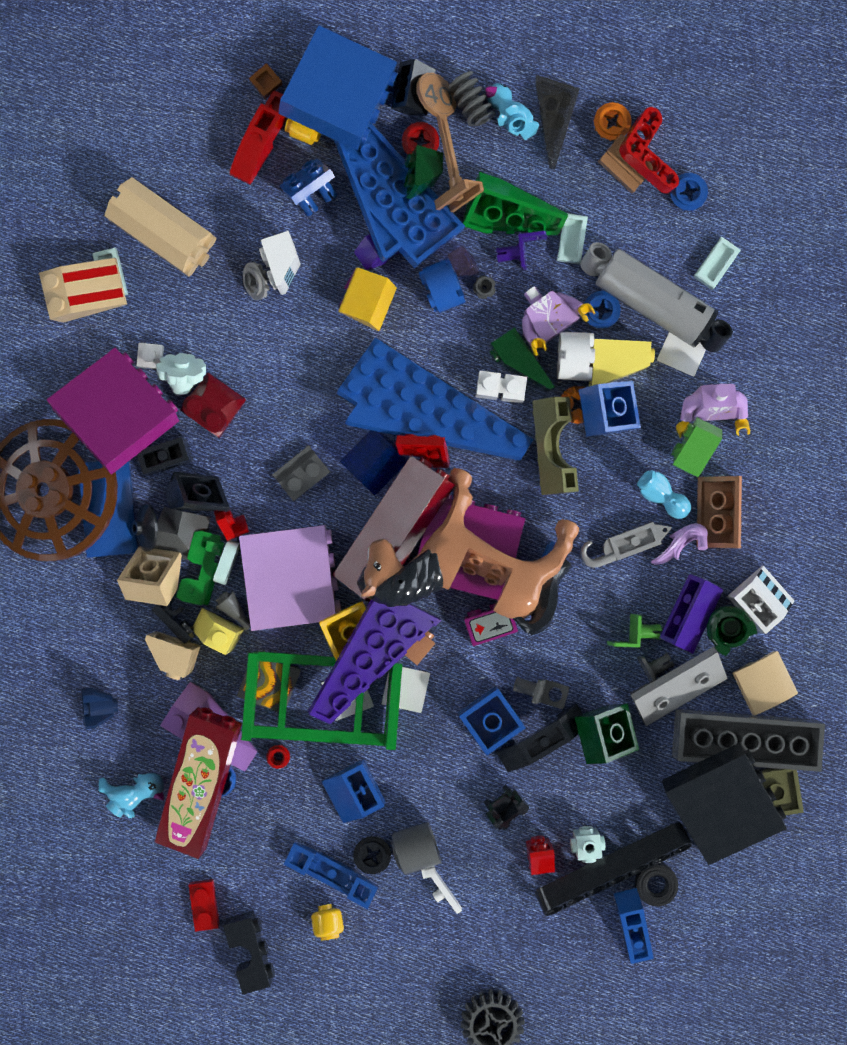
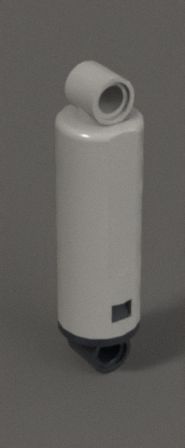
M595 242L589 247L580 262V266L586 274L599 276L596 280V286L693 348L701 343L707 351L718 352L733 334L731 326L726 321L716 319L719 313L716 309L622 249H617L612 255L611 250L605 244Z

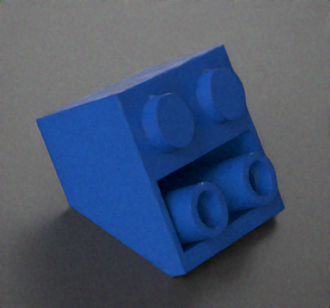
M364 759L321 781L343 823L364 818L385 806V799Z

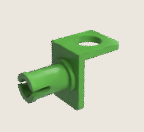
M630 614L629 642L607 641V645L614 647H640L641 638L659 640L661 633L653 631H662V627L660 624H642L641 615Z

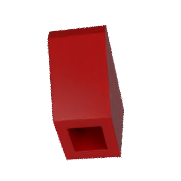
M540 835L533 836L531 840L526 841L531 875L555 872V855L550 839Z

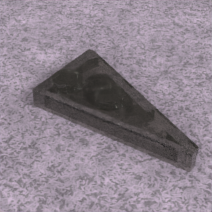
M536 75L535 86L548 165L550 169L555 170L580 88Z

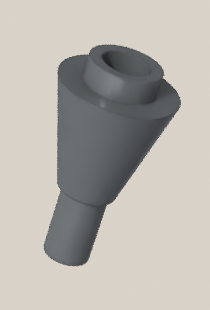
M225 591L216 599L218 602L215 606L216 608L237 620L245 630L251 627L250 620L243 614L244 611L234 591L230 593Z

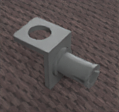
M668 653L650 663L643 656L637 657L649 682L630 692V695L655 681L656 675L674 667L673 661L670 662L671 657Z
M520 677L516 678L513 687L515 692L532 696V703L534 704L543 703L559 709H564L570 689L569 686L546 679L538 680L535 683ZM552 688H558L562 692V698L557 702L552 701L549 697V692Z

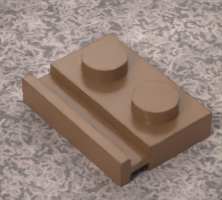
M621 134L597 162L630 193H634L645 178L621 157L619 148L625 139V136ZM634 144L631 146V151L636 147ZM645 161L646 166L650 170H653L652 164L648 161Z

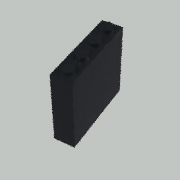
M741 743L733 745L662 780L666 795L708 865L787 829L783 821L787 818L781 805L775 806L773 801L777 799L771 787L765 788L763 782H766V779L761 769L754 768L752 764L756 763L752 753L749 749L745 751Z

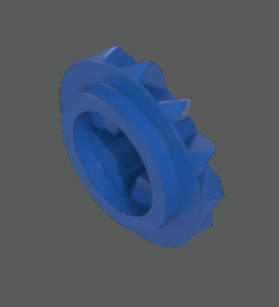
M694 173L679 175V184L670 192V198H672L674 206L681 208L682 211H694L701 207L707 199V184L702 177ZM686 185L689 190L696 191L691 195V200L690 198L688 199L687 195H680L686 190Z
M605 291L592 293L584 302V304H591L594 309L598 308L602 301H604V309L609 311L604 313L601 319H599L597 311H595V314L592 312L585 314L589 319L587 321L588 324L597 329L609 328L615 324L621 312L618 299Z

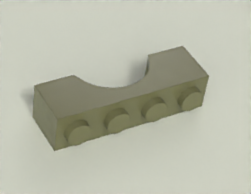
M550 397L532 401L541 494L551 495L579 492L577 469L563 459L559 449L560 434L563 428L572 421L570 398Z

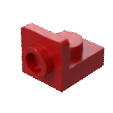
M230 510L227 512L214 511L216 522L227 541L249 532L244 515L234 518Z

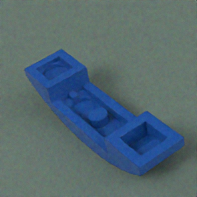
M296 842L293 844L283 864L302 875L308 874L347 895V899L367 910L378 889L376 884L352 868L319 851Z

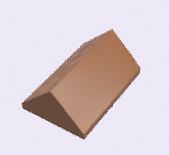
M742 476L698 477L697 523L705 526L707 529L708 548H741Z

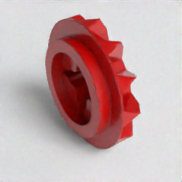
M416 122L406 128L402 136V147L407 155L409 153L412 154L417 146L414 140H418L421 133H423L424 141L427 142V144L422 145L423 147L433 150L438 149L439 135L432 125L425 122Z

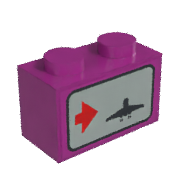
M496 603L490 604V609L482 612L480 608L467 612L468 616L464 617L472 646L518 632L515 621L493 611Z

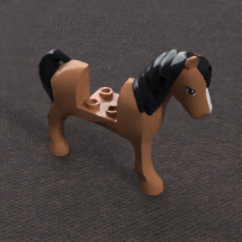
M454 468L450 470V477L448 479L455 484L452 489L453 502L443 524L430 536L421 552L412 561L403 566L397 559L392 544L386 539L376 540L368 548L367 566L364 567L357 581L362 597H367L387 607L407 606L410 603L428 597L432 592H438L441 588L449 590L461 566L465 573L469 575L478 574L484 577V580L490 585L496 586L499 584L502 586L505 582L493 611L513 619L524 632L535 635L547 629L553 620L558 605L560 580L568 573L571 567V563L567 561L566 557L572 551L573 541L579 533V527L570 520L561 519L555 527L557 541L549 554L535 561H523L510 557L495 549L465 527L464 515L467 508L471 505L473 498L468 489L472 482V476L462 469ZM531 615V619H530V620H525V619H524V618H527V617H529V616Z

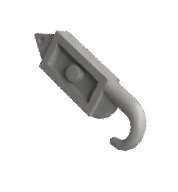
M650 522L610 537L604 542V555L595 559L587 556V548L592 545V541H587L581 547L580 558L589 567H601L662 544V539L671 530V527Z

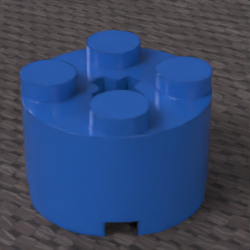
M450 258L422 268L423 271L418 272L423 286L425 285L426 290H430L427 298L434 312L439 311L441 313L466 303L457 274L452 268L453 264Z

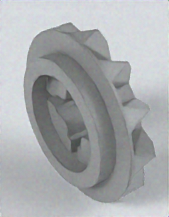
M255 261L247 263L243 270V283L246 291L254 300H261L267 297V291L270 289L267 283L269 279L266 277V270H263L262 265L257 264Z

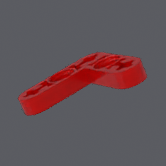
M648 107L638 116L620 145L619 153L631 167L662 193H669L678 186L679 177L673 169L648 148L649 143L662 123L660 111L655 107ZM637 130H640L644 134L645 139L640 138V136L637 133ZM634 144L636 147L631 151V146ZM645 161H648L652 164L653 170H650L646 166Z

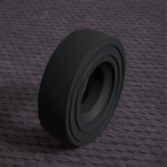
M659 863L636 874L635 888H637L639 897L643 902L651 906L660 907L669 904L675 898L678 891V880L669 866ZM656 875L663 877L665 880V888L659 893L651 892L647 886L649 879Z

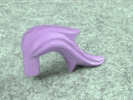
M694 523L669 535L674 540L651 563L654 565L663 564L674 557L678 560L682 549L694 540H698L699 550L708 549L707 529L701 524Z

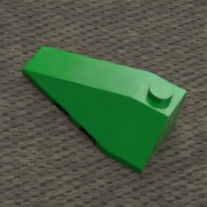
M479 172L476 181L482 182L484 191L468 202L463 224L467 228L482 233L506 231V234H514V231L529 233L546 231L547 235H559L568 218V214L500 178Z

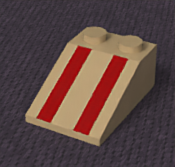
M116 258L60 266L39 273L50 320L64 323L127 305Z

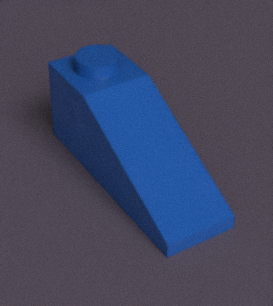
M637 888L614 893L630 963L634 964L654 959L644 909Z

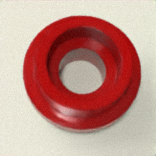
M274 745L267 752V762L275 769L284 768L290 761V752L283 745ZM277 752L281 753L283 759L276 760L274 754Z

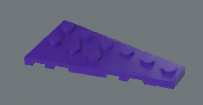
M371 600L309 708V715L331 724L351 705V702L360 693L370 688L369 685L374 680L383 676L407 653V650L417 640L420 641L426 636L425 633L431 627L436 626L442 620L411 603L407 606L387 607L384 604Z

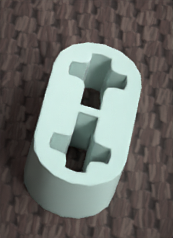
M233 540L227 541L214 575V582L226 585L238 555L240 543Z

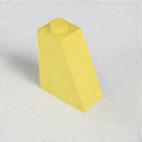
M594 339V346L591 349H595V361L590 365L592 367V381H589V386L611 383L648 368L655 358V349L651 348L652 342Z
M204 608L201 609L193 625V632L204 645L224 655L235 649L244 631V628Z

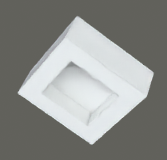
M139 343L136 366L156 369V365L160 363V358L163 357L164 346Z

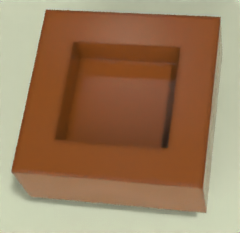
M267 63L249 78L251 84L264 99L283 85L281 79Z

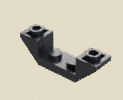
M577 703L557 714L558 719L521 741L517 742L515 739L497 750L496 753L507 772L531 765L574 739L579 734L575 717L583 714Z

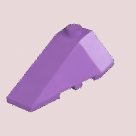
M190 682L173 704L160 726L183 739L189 715L197 707L209 708L214 713L222 716L229 715L222 710L209 692ZM240 730L231 765L245 772L258 750L250 741L241 740L242 731Z

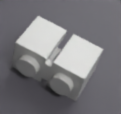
M479 371L475 397L497 400L498 393H503L501 401L523 403L527 377L506 374L503 379L501 378V373Z

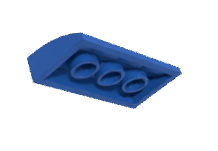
M99 461L85 462L89 471L103 468ZM130 461L116 471L118 490L115 511L105 532L86 550L87 558L135 553L138 548L137 536L133 535L132 532L135 511ZM106 478L91 481L92 496L88 511L98 516H101L106 500ZM83 483L80 484L81 501L83 497ZM83 519L86 538L92 532L95 525Z

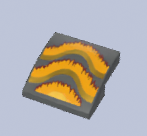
M259 661L256 693L257 705L279 712L283 663ZM290 665L287 705L301 672L300 668ZM247 670L237 693V696L244 700Z

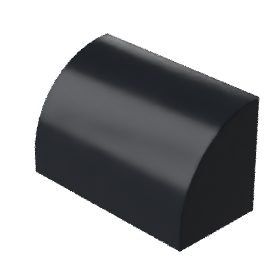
M417 59L400 62L391 109L407 115L427 116L428 111L419 100L416 84L421 76L426 73H435L436 69Z

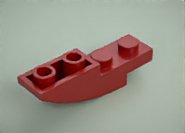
M275 90L265 105L260 104L238 147L229 172L231 176L251 185L274 148L273 141L287 120V117L279 114V105L283 94Z

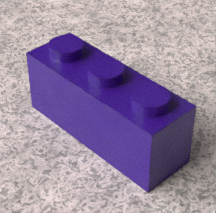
M689 574L659 638L694 654L711 613H713L724 589L705 579Z

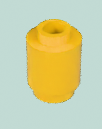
M288 118L285 132L289 133L290 137L309 145L319 141L321 133Z

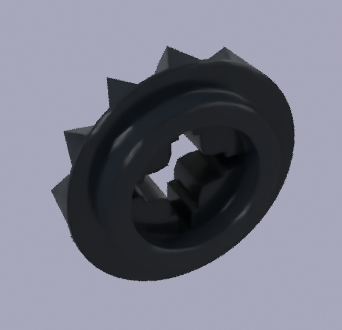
M371 835L370 837L362 838L355 846L353 853L354 862L362 872L367 874H378L384 871L391 860L389 844L382 837L378 838ZM368 847L372 851L380 850L376 855L377 862L372 857L366 858L369 853Z

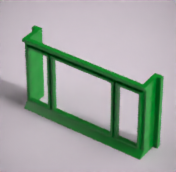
M261 651L248 653L241 740L251 741V738L377 745L385 746L386 750H396L403 664L396 663L389 669L384 733L361 732L364 693H360L356 697L353 731L285 727L290 664L334 666L335 658L332 656ZM259 661L283 663L278 727L254 725Z

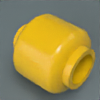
M332 904L318 906V911L311 915L314 936L320 937L321 941L339 938V933L344 930L341 910L332 908Z

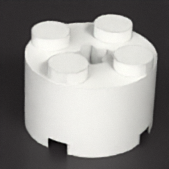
M561 332L559 334L557 379L592 381V367H589V365L595 361V349H590V347L594 346V333Z

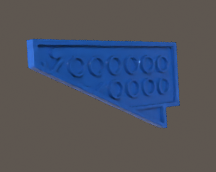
M371 123L368 128L371 130L366 143L361 142L358 150L336 140L334 142L380 260L385 262L399 251L415 269L461 233L465 225L453 212H450L447 206L441 210H436L434 201L439 197L431 188L412 199L406 198L407 188L404 187L405 177L408 173V168L405 167L406 161Z
M374 338L337 391L339 396L356 406L346 419L345 424L348 426L392 435L404 436L406 434H414L425 437L437 435L445 437L446 445L450 447L518 461L523 458L534 440L377 338Z

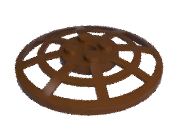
M42 419L32 421L18 427L0 443L1 454L13 438L28 430V444L16 450L8 460L0 456V468L2 469L0 474V508L7 521L17 530L13 543L7 539L1 530L0 540L15 553L37 561L66 560L90 548L109 526L117 502L118 484L116 472L111 475L104 466L103 468L89 471L83 458L73 449L79 441L73 432L65 443L54 440H38L37 427L57 426L70 430L62 420ZM39 447L59 449L52 462L41 461ZM29 451L31 464L23 470L13 465L21 455ZM67 456H70L76 463L80 474L70 476L67 470L61 466ZM10 474L17 479L16 492L5 496V483L7 475ZM106 478V500L101 516H98L88 511L92 496L91 481ZM44 483L49 487V491L45 496L40 492V488ZM83 483V497L79 506L71 501L73 485ZM18 502L25 511L20 523L12 516L8 505ZM65 510L75 514L66 525L58 529L55 520L56 516ZM33 517L44 518L49 532L43 533L29 530L28 528ZM82 519L95 525L92 532L82 542L66 550L61 536L72 531ZM25 536L38 540L52 539L57 553L37 554L22 549Z

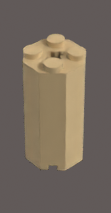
M133 177L119 186L117 190L120 192V195L117 198L111 197L105 212V217L110 222L188 277L194 273L198 265L202 267L209 259V254L207 253L216 241L215 236Z

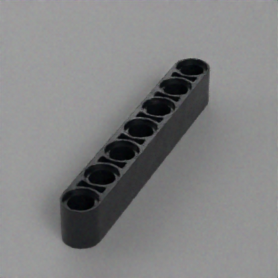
M673 823L596 860V862L590 863L540 887L535 891V896L544 916L553 915L688 850L693 843L682 823Z

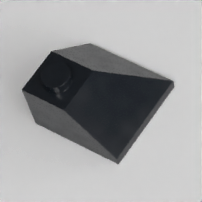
M173 472L165 492L170 509L229 511L230 507L219 477Z

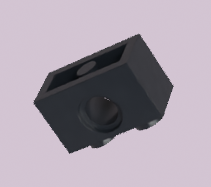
M183 437L145 448L137 454L142 473L148 476L194 461L188 441Z

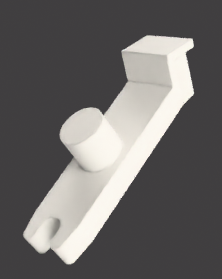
M435 866L421 870L423 879L431 877L439 888L432 893L435 900L439 902L446 898L457 914L460 913L462 907L437 873Z

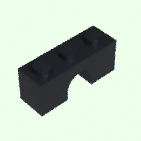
M254 911L227 918L223 928L229 949L238 946L245 947L249 950L252 957L249 961L240 963L236 971L242 995L269 988L275 977L273 964L268 963L266 956L269 953L266 940L262 941L260 932H262L260 918L255 917Z

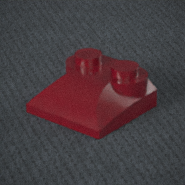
M207 373L192 394L184 400L180 411L220 438L244 405L246 399L210 373Z

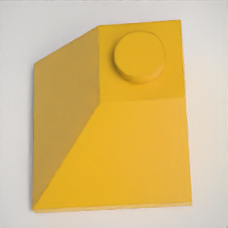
M363 601L319 621L324 637L336 661L366 610Z

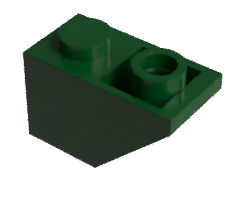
M417 145L412 154H408L405 162L408 173L404 181V187L407 188L406 198L412 199L435 185L443 172L444 152Z

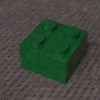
M628 703L606 705L575 717L586 764H607L639 750Z

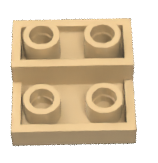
M773 651L755 662H749L732 673L752 715L769 710L798 694L778 651Z

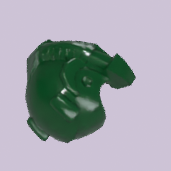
M735 606L719 607L711 613L707 622L708 639L715 645L714 648L725 656L731 651L730 647L741 646L750 636L757 634V628L753 619L748 617L745 610Z

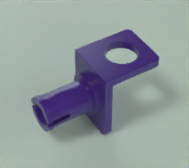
M546 231L518 234L519 243H517V246L496 248L498 263L519 260L523 270H527L524 242L547 239Z

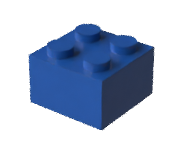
M633 381L596 384L579 389L586 437L641 428Z
M497 685L458 712L460 719L486 756L526 728Z

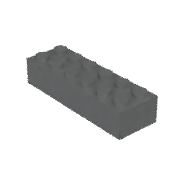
M675 709L672 756L677 761L700 762L733 745L741 743L745 751L749 749L756 761V763L752 764L754 767L822 772L825 724L816 719Z

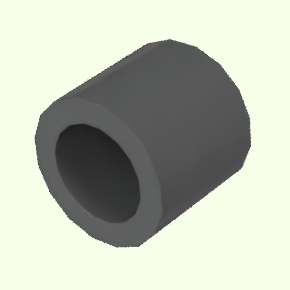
M428 821L392 833V851L397 866L404 875L442 863L439 849Z

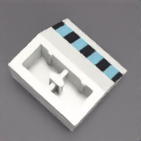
M289 231L262 239L263 247L259 248L263 262H265L266 267L271 269L267 271L270 284L274 290L278 289L281 295L286 294L300 266Z
M763 565L727 596L736 607L746 611L748 617L753 619L757 631L764 634L768 633L784 619L794 603L792 597Z

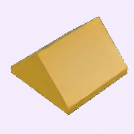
M356 268L338 312L376 331H380L397 287L384 276Z

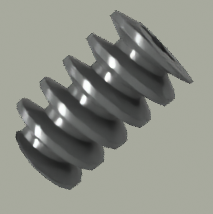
M469 71L456 77L448 89L450 93H454L453 98L458 102L459 109L463 110V117L468 118L466 121L468 126H480L492 119L496 112H487L492 105L491 103L483 104L487 96L486 94L478 95L483 88L482 86L474 88L478 79H469L473 74V71Z

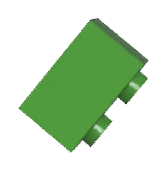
M697 417L693 424L689 423L683 433L685 438L682 443L677 442L671 455L674 456V466L699 477L722 440V429Z

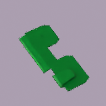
M204 531L194 532L187 559L192 563L202 565L198 580L190 578L181 579L176 595L181 601L201 606L202 604L209 605L215 584L213 579L218 563H214L216 555L221 556L224 543L220 541L221 536Z

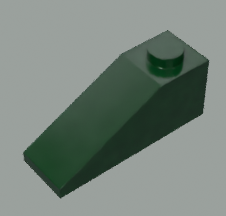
M515 327L490 344L491 350L489 353L496 363L500 362L508 370L519 376L527 377L528 381L547 392L554 388V385Z

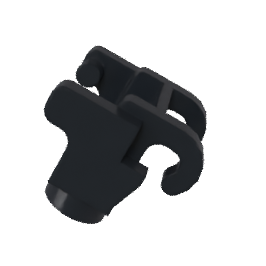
M507 784L502 787L505 793L491 803L488 799L484 801L489 810L486 815L494 827L499 830L507 829L514 818L518 815L526 814L529 810V805L517 790L512 792Z

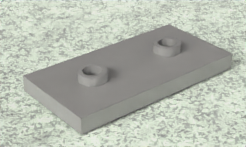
M712 647L631 694V697L642 721L648 726L727 679L718 652Z

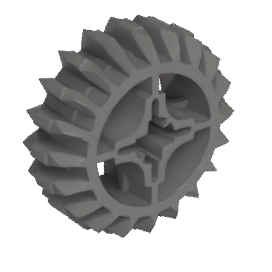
M490 988L488 991L489 995H485L483 991H480L479 999L476 996L471 997L473 1004L466 1002L465 1009L467 1011H463L461 1014L464 1019L461 1021V1028L464 1029L462 1031L463 1037L468 1038V1045H514L513 1042H520L519 1035L524 1033L522 1025L525 1024L524 1017H521L523 1010L522 1008H517L518 1001L516 999L511 1001L509 993L503 997L502 991L498 990L497 995H493V990ZM492 1007H498L503 1010L495 1011ZM484 1010L485 1015L478 1019L477 1023L473 1024L479 1012ZM489 1015L492 1020H495L496 1030L494 1028V1025H491V1023H489ZM511 1022L508 1031L501 1035L502 1028L508 1026L507 1023ZM488 1034L491 1035L493 1038H488L482 1035Z

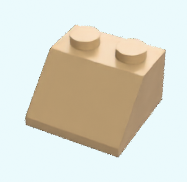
M138 547L117 579L125 600L168 606L178 589L181 553L160 549L145 552L141 547Z
M158 631L146 635L145 641L160 671L166 672L167 677L180 680V677L184 678L193 672L201 648L200 645L191 642L184 644L179 638Z

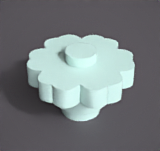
M179 353L176 356L168 354L160 358V363L156 365V371L160 380H167L173 393L184 395L191 391L194 384L203 380V376L206 374V364L202 359H195V356L192 354Z

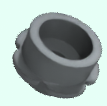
M478 277L473 284L474 293L480 299L492 297L496 291L494 288L495 281L491 277Z

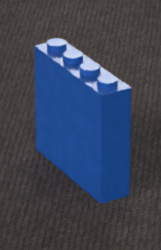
M318 25L280 100L279 114L358 150L361 142L366 143L371 132L368 129L370 124L375 125L380 110L377 109L379 105L384 106L388 98L389 92L386 91L388 86L393 87L398 76V73L395 72L397 62Z

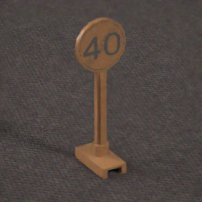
M426 73L419 78L416 84L417 94L424 108L437 118L450 177V189L437 198L434 203L436 210H441L446 205H449L450 212H455L482 193L484 188L480 181L462 179L460 177L447 117L454 113L457 106L453 98L454 93H450L448 89L449 83L443 77L435 73Z

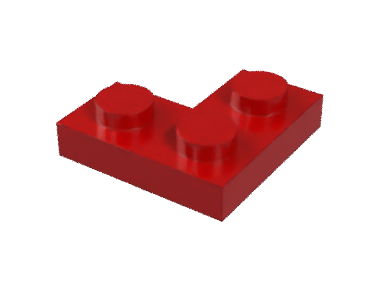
M414 434L397 435L396 446L399 455L423 456L424 459L433 464L431 468H449L450 459L445 437L437 435L425 437Z

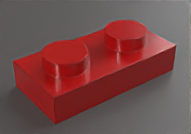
M214 880L190 882L188 886L195 932L218 929L220 923Z

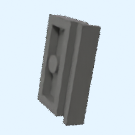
M308 445L272 475L290 498L296 501L327 476L330 470Z

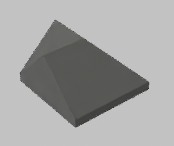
M164 507L157 522L158 535L154 549L180 552L182 555L181 559L188 560L187 556L194 532H208L211 517Z

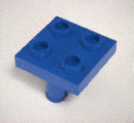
M317 158L304 163L300 171L286 176L283 179V183L279 185L283 193L295 205H300L306 216L313 214L308 205L314 212L318 210V206L310 196L316 190L319 191L325 202L332 200L330 196L335 198L338 195L329 182L335 177L334 174Z

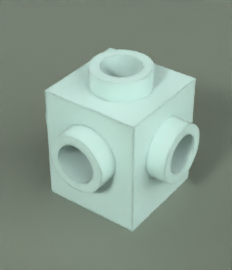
M583 826L573 830V838L570 839L571 852L576 854L578 861L582 860L583 863L596 862V859L602 858V850H605L604 836H600L597 828L592 826ZM592 844L593 847H586V845Z

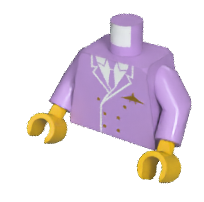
M534 286L524 294L531 306L525 310L524 317L522 318L523 336L532 347L533 354L537 356V348H543L547 351L546 343L574 324L580 318L578 315L581 316L583 321L587 322L589 319L585 314L587 312L595 314V311L591 304H583L579 300L561 292L555 293L550 291L545 296H542Z
M735 384L703 385L692 395L684 399L680 416L681 422L676 425L679 438H681L689 422L695 421L697 417L704 421L737 418L734 424L736 434L739 436V430L742 428H746L747 435L750 434L749 422L746 419L748 417L747 398L740 391H736Z

